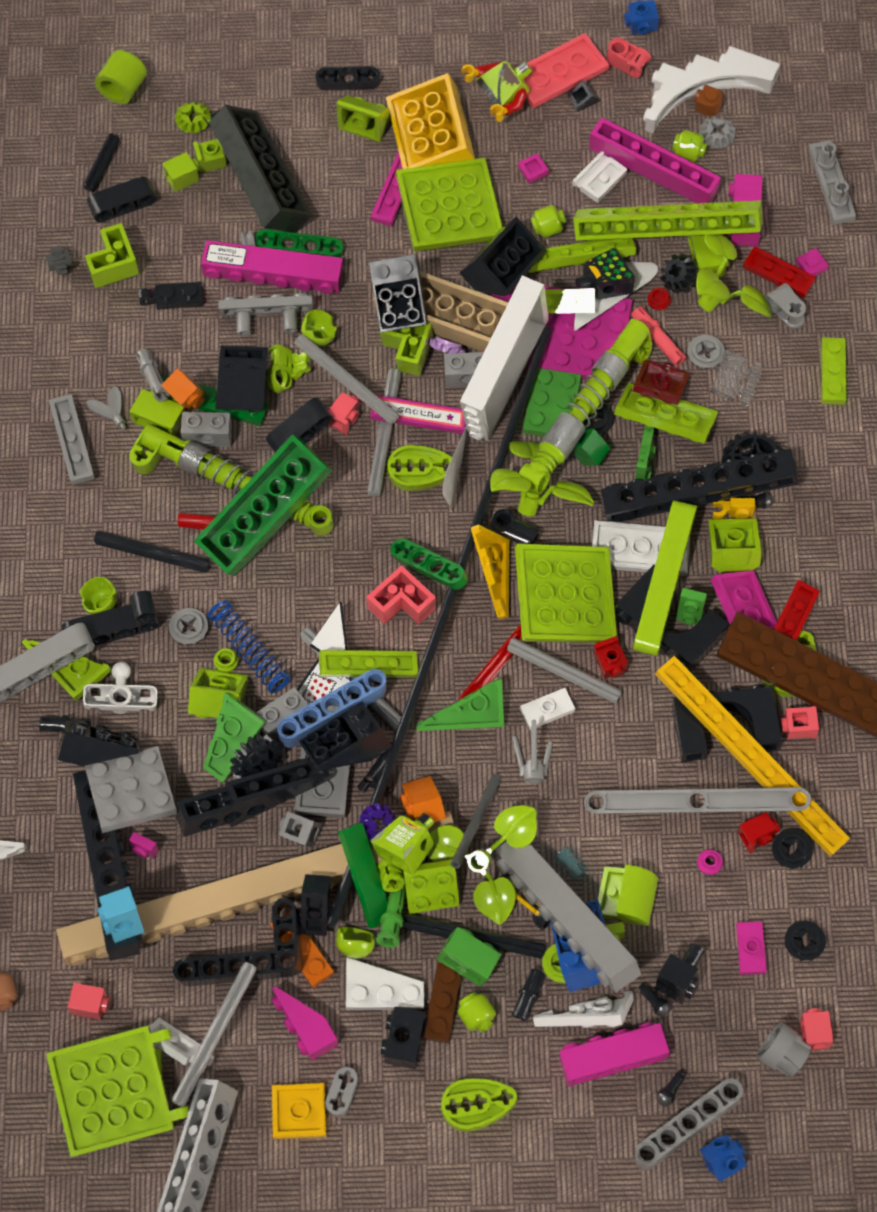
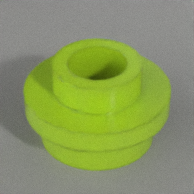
M221 649L214 656V666L220 672H231L238 665V656L233 650ZM228 659L230 663L223 664L222 661Z

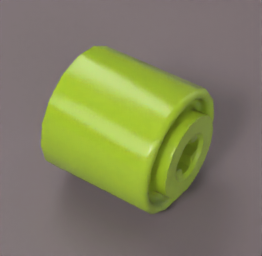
M116 50L110 55L95 78V86L108 100L118 104H127L146 77L147 70L145 65L135 55L127 51Z

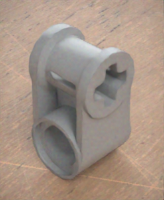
M783 283L765 295L771 310L777 314L787 327L798 329L804 324L806 305L788 284Z

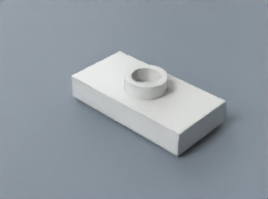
M566 688L521 705L520 711L529 730H531L533 719L536 720L537 727L574 713L575 707Z

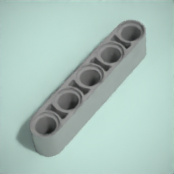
M84 623L74 624L1 665L0 702L92 651L95 645Z
M733 1078L724 1080L639 1143L634 1155L635 1164L643 1170L654 1168L736 1107L743 1094L741 1083ZM731 1088L736 1091L737 1097L727 1098L723 1090ZM710 1103L715 1106L716 1112L708 1114L703 1110L702 1106ZM690 1119L695 1123L696 1127L691 1130L685 1129L682 1121ZM671 1135L675 1140L674 1144L665 1145L661 1141V1136ZM643 1150H649L653 1153L654 1158L650 1161H645L640 1157L639 1153Z

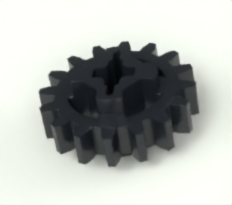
M257 734L256 739L250 736L248 737V743L241 742L240 746L242 748L234 750L236 757L230 759V762L233 764L230 770L234 773V777L239 779L277 768L276 764L283 760L279 756L283 753V750L279 747L278 742L268 734L264 737L261 734Z

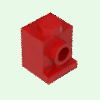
M617 636L594 644L593 655L604 679L620 677L628 668L627 659L621 649Z
M765 812L740 824L738 834L749 854L755 851L757 845L762 847L772 842L775 833L779 832L780 828L774 818H770L768 813Z

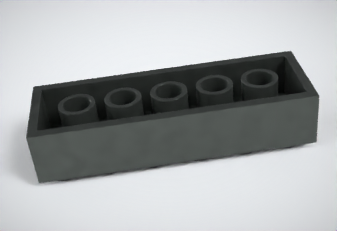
M225 104L209 123L215 137L223 148V153L231 164L233 172L239 179L241 188L245 191L251 207L256 212L259 223L266 229L296 233L312 214L258 111Z

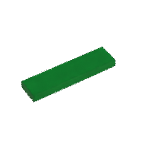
M361 822L338 831L368 928L370 929L381 925V916L386 913L388 901L363 823Z

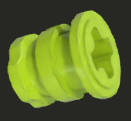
M384 859L380 861L377 865V870L383 889L386 892L401 890L405 884L402 870Z

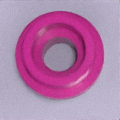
M714 850L701 852L697 859L699 870L706 875L718 873L723 865L721 855ZM711 858L715 863L708 865L705 860Z

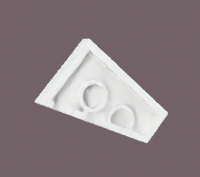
M347 957L346 1010H394V1007L424 1010V982Z

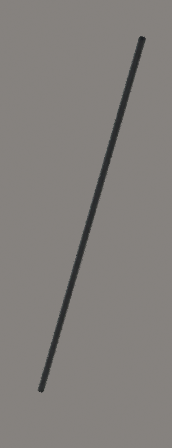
M545 326L537 343L471 527L478 524L482 525L493 495L490 486L492 473L496 469H502L510 443L513 440L552 332L550 327ZM471 527L457 563L464 571L475 545ZM448 588L393 738L392 748L389 749L369 806L377 803L381 804L458 589ZM348 865L326 925L330 928H336L353 881Z

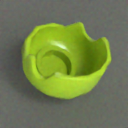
M313 309L307 312L302 322L301 331L315 345L325 346L333 342L337 326L334 327L332 324V315L323 310Z
M94 577L86 581L80 589L81 604L90 615L114 609L118 601V594L114 585L105 577Z
M339 927L336 935V946L346 957L353 959L364 958L373 951L375 939H373L374 935L368 931L351 927Z

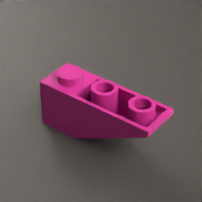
M276 986L272 988L274 997L271 1000L278 1012L281 1010L284 1012L286 1019L283 1021L289 1033L295 1032L299 1041L296 1042V1045L302 1056L307 1054L312 1061L338 1046L337 1038L324 1016Z

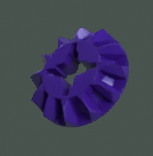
M377 803L368 806L361 813L359 823H363L369 842L384 830L385 827L396 820V813L392 812L388 806ZM382 817V824L385 825V827H382L378 831H376L377 823L374 822V820H378Z

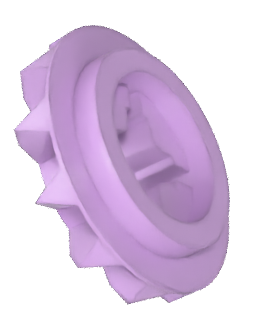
M441 336L431 337L429 340L431 347L448 354L465 353L466 351L462 347L463 344Z

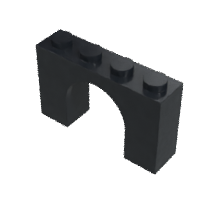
M654 564L619 600L615 607L617 620L625 626L629 625L635 630L636 634L655 568ZM710 609L693 628L686 632L670 633L664 630L659 654L667 655L670 659L675 656L691 673L724 638L729 628V623Z
M755 685L750 689L744 690L731 688L726 690V692L719 693L709 691L726 710L736 712L746 719L750 726L752 737L767 752L780 751L782 738L772 686ZM673 698L672 712L681 762L706 760L708 750L703 724L678 698Z

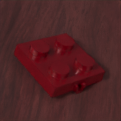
M645 359L634 383L633 392L645 397L662 400L668 404L678 405L690 373L672 368L670 363L662 365Z

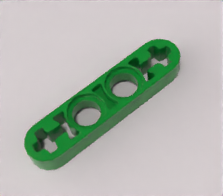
M268 229L260 230L255 235L256 247L339 258L344 254L342 241L335 237ZM264 238H267L269 240L266 242V244H262ZM285 240L294 242V245L290 248H285L281 244ZM307 243H315L317 245L312 251L304 248ZM332 246L336 247L334 252H330Z
M397 539L390 547V552L397 562L451 589H460L468 581L467 573L460 565L407 539ZM406 549L409 552V555L400 550ZM425 555V559L421 563H415V559L418 556ZM437 564H443L439 572H432ZM449 572H450L452 575H454V576H456V577L459 576V577L452 579V578L450 577V575H449Z

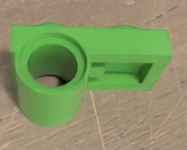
M682 588L676 620L682 621L686 625H696L703 616L707 593Z

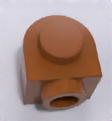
M706 84L702 90L698 89L694 97V102H696L695 112L705 116L717 115L721 110L723 98L720 90Z

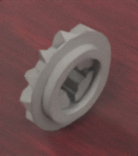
M714 115L711 119H705L704 123L700 126L699 134L703 135L704 144H707V146L724 148L734 141L736 128L732 125V121L725 120L724 116L716 118ZM714 128H716L717 130L721 128L722 133H713Z
M697 336L688 345V360H691L694 366L697 365L703 370L705 368L713 369L716 365L721 364L724 358V345L714 336ZM702 346L707 352H710L709 359L705 354H702Z
M184 608L177 611L171 617L169 631L175 642L178 641L184 646L186 644L195 645L199 640H204V636L208 631V621L201 611L194 608ZM183 623L187 625L194 623L193 629L195 632L190 630L184 632Z

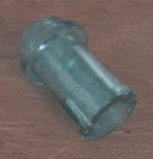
M566 847L556 854L557 863H561L572 880L575 881L585 874L586 870L573 855L574 851Z

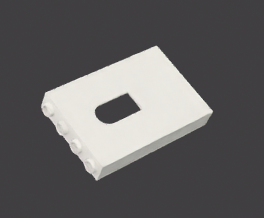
M525 276L521 277L460 400L469 436L479 441L482 439L490 440L549 319L544 284Z

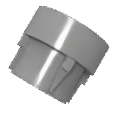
M780 1022L766 1037L758 1050L756 1058L769 1068H773L775 1071L779 1070L783 1074L792 1077L807 1060L811 1047L802 1040V1037L784 1022Z

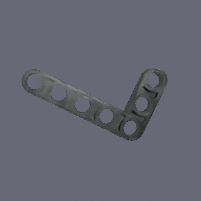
M280 898L274 903L272 908L274 950L183 958L178 960L173 966L174 977L185 986L232 983L238 973L232 972V967L238 962L243 964L248 962L256 967V972L251 981L296 976L302 969L299 909L288 898ZM283 908H292V911L289 916H280L281 910ZM286 932H292L293 938L289 942H282V936ZM293 957L294 964L290 968H283L284 960ZM268 960V967L265 970L259 971L257 968L259 962ZM211 965H217L216 973L208 976L207 969ZM187 967H192L191 975L187 978H182V971Z

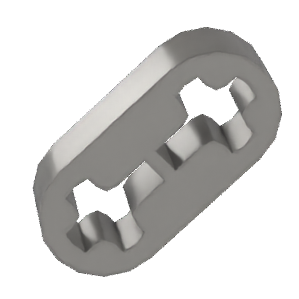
M342 1067L335 1073L325 1103L327 1112L333 1117H343L349 1111L358 1086V1076L354 1069ZM350 1074L353 1082H348L345 1090H342V1080L339 1078ZM339 1094L343 1095L341 1101L344 1108L339 1107L335 1111L331 1102H336Z

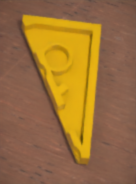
M478 524L471 527V531L497 618L502 620L509 617L510 540Z

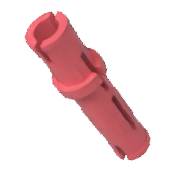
M642 306L639 309L636 308L632 312L631 317L643 322L649 328L651 339L675 367L678 364L681 365L685 361L686 356L659 327L660 323L657 320H653Z

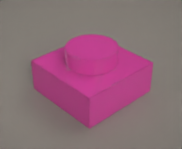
M538 153L518 162V169L528 184L549 175V169Z
M817 248L796 258L798 267L814 276L828 270V264Z
M136 832L129 839L132 851L142 858L148 856L154 859L159 851L156 842Z

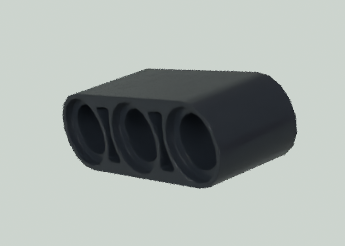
M142 176L95 192L87 198V203L96 222H105L148 207L156 201L157 197L149 179Z
M319 398L310 399L267 435L266 441L274 453L292 434L301 438L306 443L331 422L332 415Z

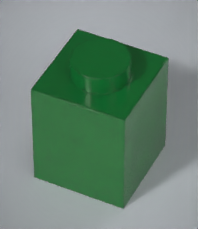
M585 429V433L571 452L582 465L598 466L604 461L610 447L595 429Z

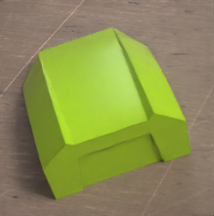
M757 518L708 519L711 567L722 573L724 571H750L760 566L761 545Z

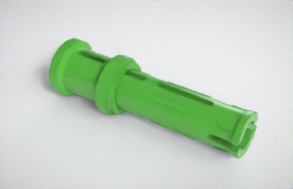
M405 884L401 890L390 892L386 913L381 916L380 923L382 927L381 932L377 934L376 941L383 947L394 948L399 945L398 933L404 922L401 912L406 895Z

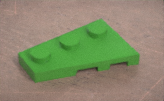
M228 692L224 693L222 709L217 717L216 730L213 739H211L203 769L222 783H225L232 774L230 767L233 764L230 762V759L236 757L234 750L242 748L240 746L241 742L248 743V737L251 736L255 739L267 722Z

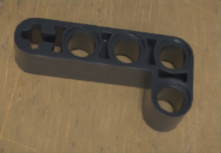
M143 590L135 592L130 596L131 604L66 621L61 625V629L63 631L74 624L84 623L94 645L97 646L153 631L159 627V621L151 592Z

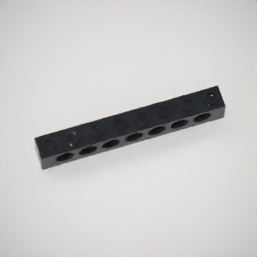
M777 449L768 454H753L745 459H729L721 464H705L701 468L692 470L682 469L677 473L669 475L658 474L650 479H634L630 483L621 485L611 484L606 488H602L601 494L607 521L622 522L670 512L673 500L699 506L798 485L792 450ZM769 467H774V468H776V469H775L774 471H772V472H766V471H765V470H766L767 468H769ZM745 472L752 473L749 477L741 476ZM721 477L728 478L725 482L717 481ZM697 482L704 483L701 487H694V484ZM674 487L680 488L677 492H670ZM650 492H656V493H657V494H656L655 496H653V497H647V496H646V495H647L648 493H650ZM626 497L633 498L629 502H623Z
M86 771L72 773L98 908L102 907L99 897L126 887L130 888L131 894L135 898L132 884H127L126 877L130 876L127 861H122L121 855L126 854L123 839L118 840L117 833L121 832V828L102 833L99 820H96L98 815ZM103 838H109L104 842H100ZM107 860H113L111 863H104ZM111 882H117L113 886H108ZM101 922L106 951L110 961L141 954L139 944L144 943L142 933L114 943L112 934L106 935Z

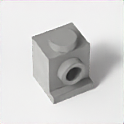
M287 811L286 816H283L279 824V836L313 848L322 824ZM302 825L301 831L298 833V827Z

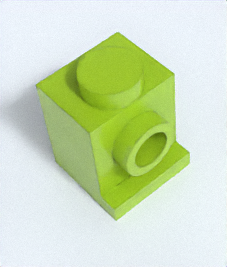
M218 139L199 144L197 141L193 142L200 173L227 167L225 159L227 156L223 153V148Z

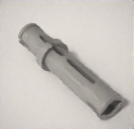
M148 349L139 350L137 352L139 355L136 354V359L140 364V372L146 377L155 400L158 402L167 400L169 393L161 386L164 381L159 373L157 362L153 360Z

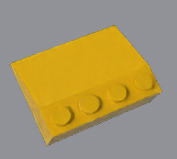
M448 73L386 97L403 169L475 159L458 88Z

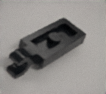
M201 282L155 285V291L139 289L140 305L156 304L157 310L203 306Z

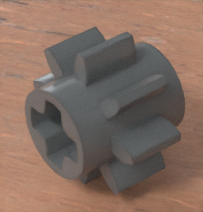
M61 245L51 247V254L46 255L50 272L56 270L57 276L68 273L67 267L72 266L68 249L62 251Z

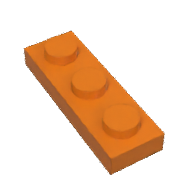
M291 911L288 912L287 914H285V915L282 916V917H287V916H289L290 913H291ZM286 932L282 936V942H289L293 938V933ZM301 934V972L311 987L315 988L333 976L334 971L309 935Z

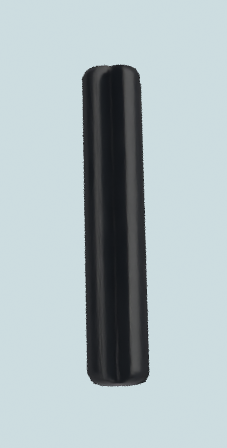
M108 134L83 183L86 191L94 192L120 142L118 135Z

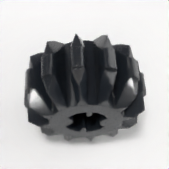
M675 254L672 255L671 261L664 260L667 266L666 268H660L661 272L664 273L660 279L665 283L666 289L679 294L680 291L688 293V286L695 287L693 281L697 280V274L695 273L699 271V266L695 265L696 261L693 258H689L685 254H680V256Z

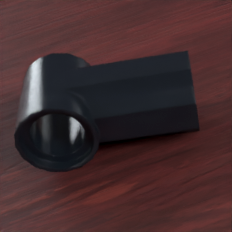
M500 509L493 515L491 526L493 532L518 544H534L536 542L540 529L515 518L512 512L506 509ZM504 521V522H506L508 525H507V526H500V525L498 524V522Z

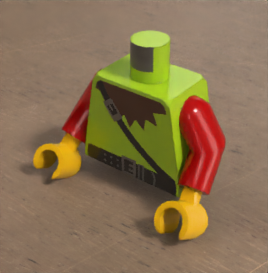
M503 61L476 66L475 68L467 64L462 67L461 73H470L465 75L464 80L466 82L473 81L474 76L477 77V83L494 104L490 109V115L496 114V121L501 122L504 119V115L507 117L522 109L527 93L530 91V87L524 81V78L533 70L526 61H523L516 68L509 62Z

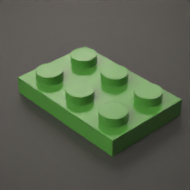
M538 368L530 390L523 434L544 437L561 412L570 413L567 403H574V394L579 393L581 374Z

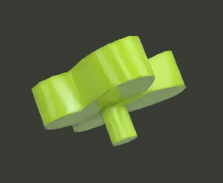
M302 352L300 355L292 353L293 368L291 378L294 380L299 379L303 373H308L311 369L308 364L311 357L305 352Z

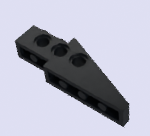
M310 758L228 781L224 788L177 801V814L175 816L184 837L226 824L234 827L329 781V773L327 769L318 771Z

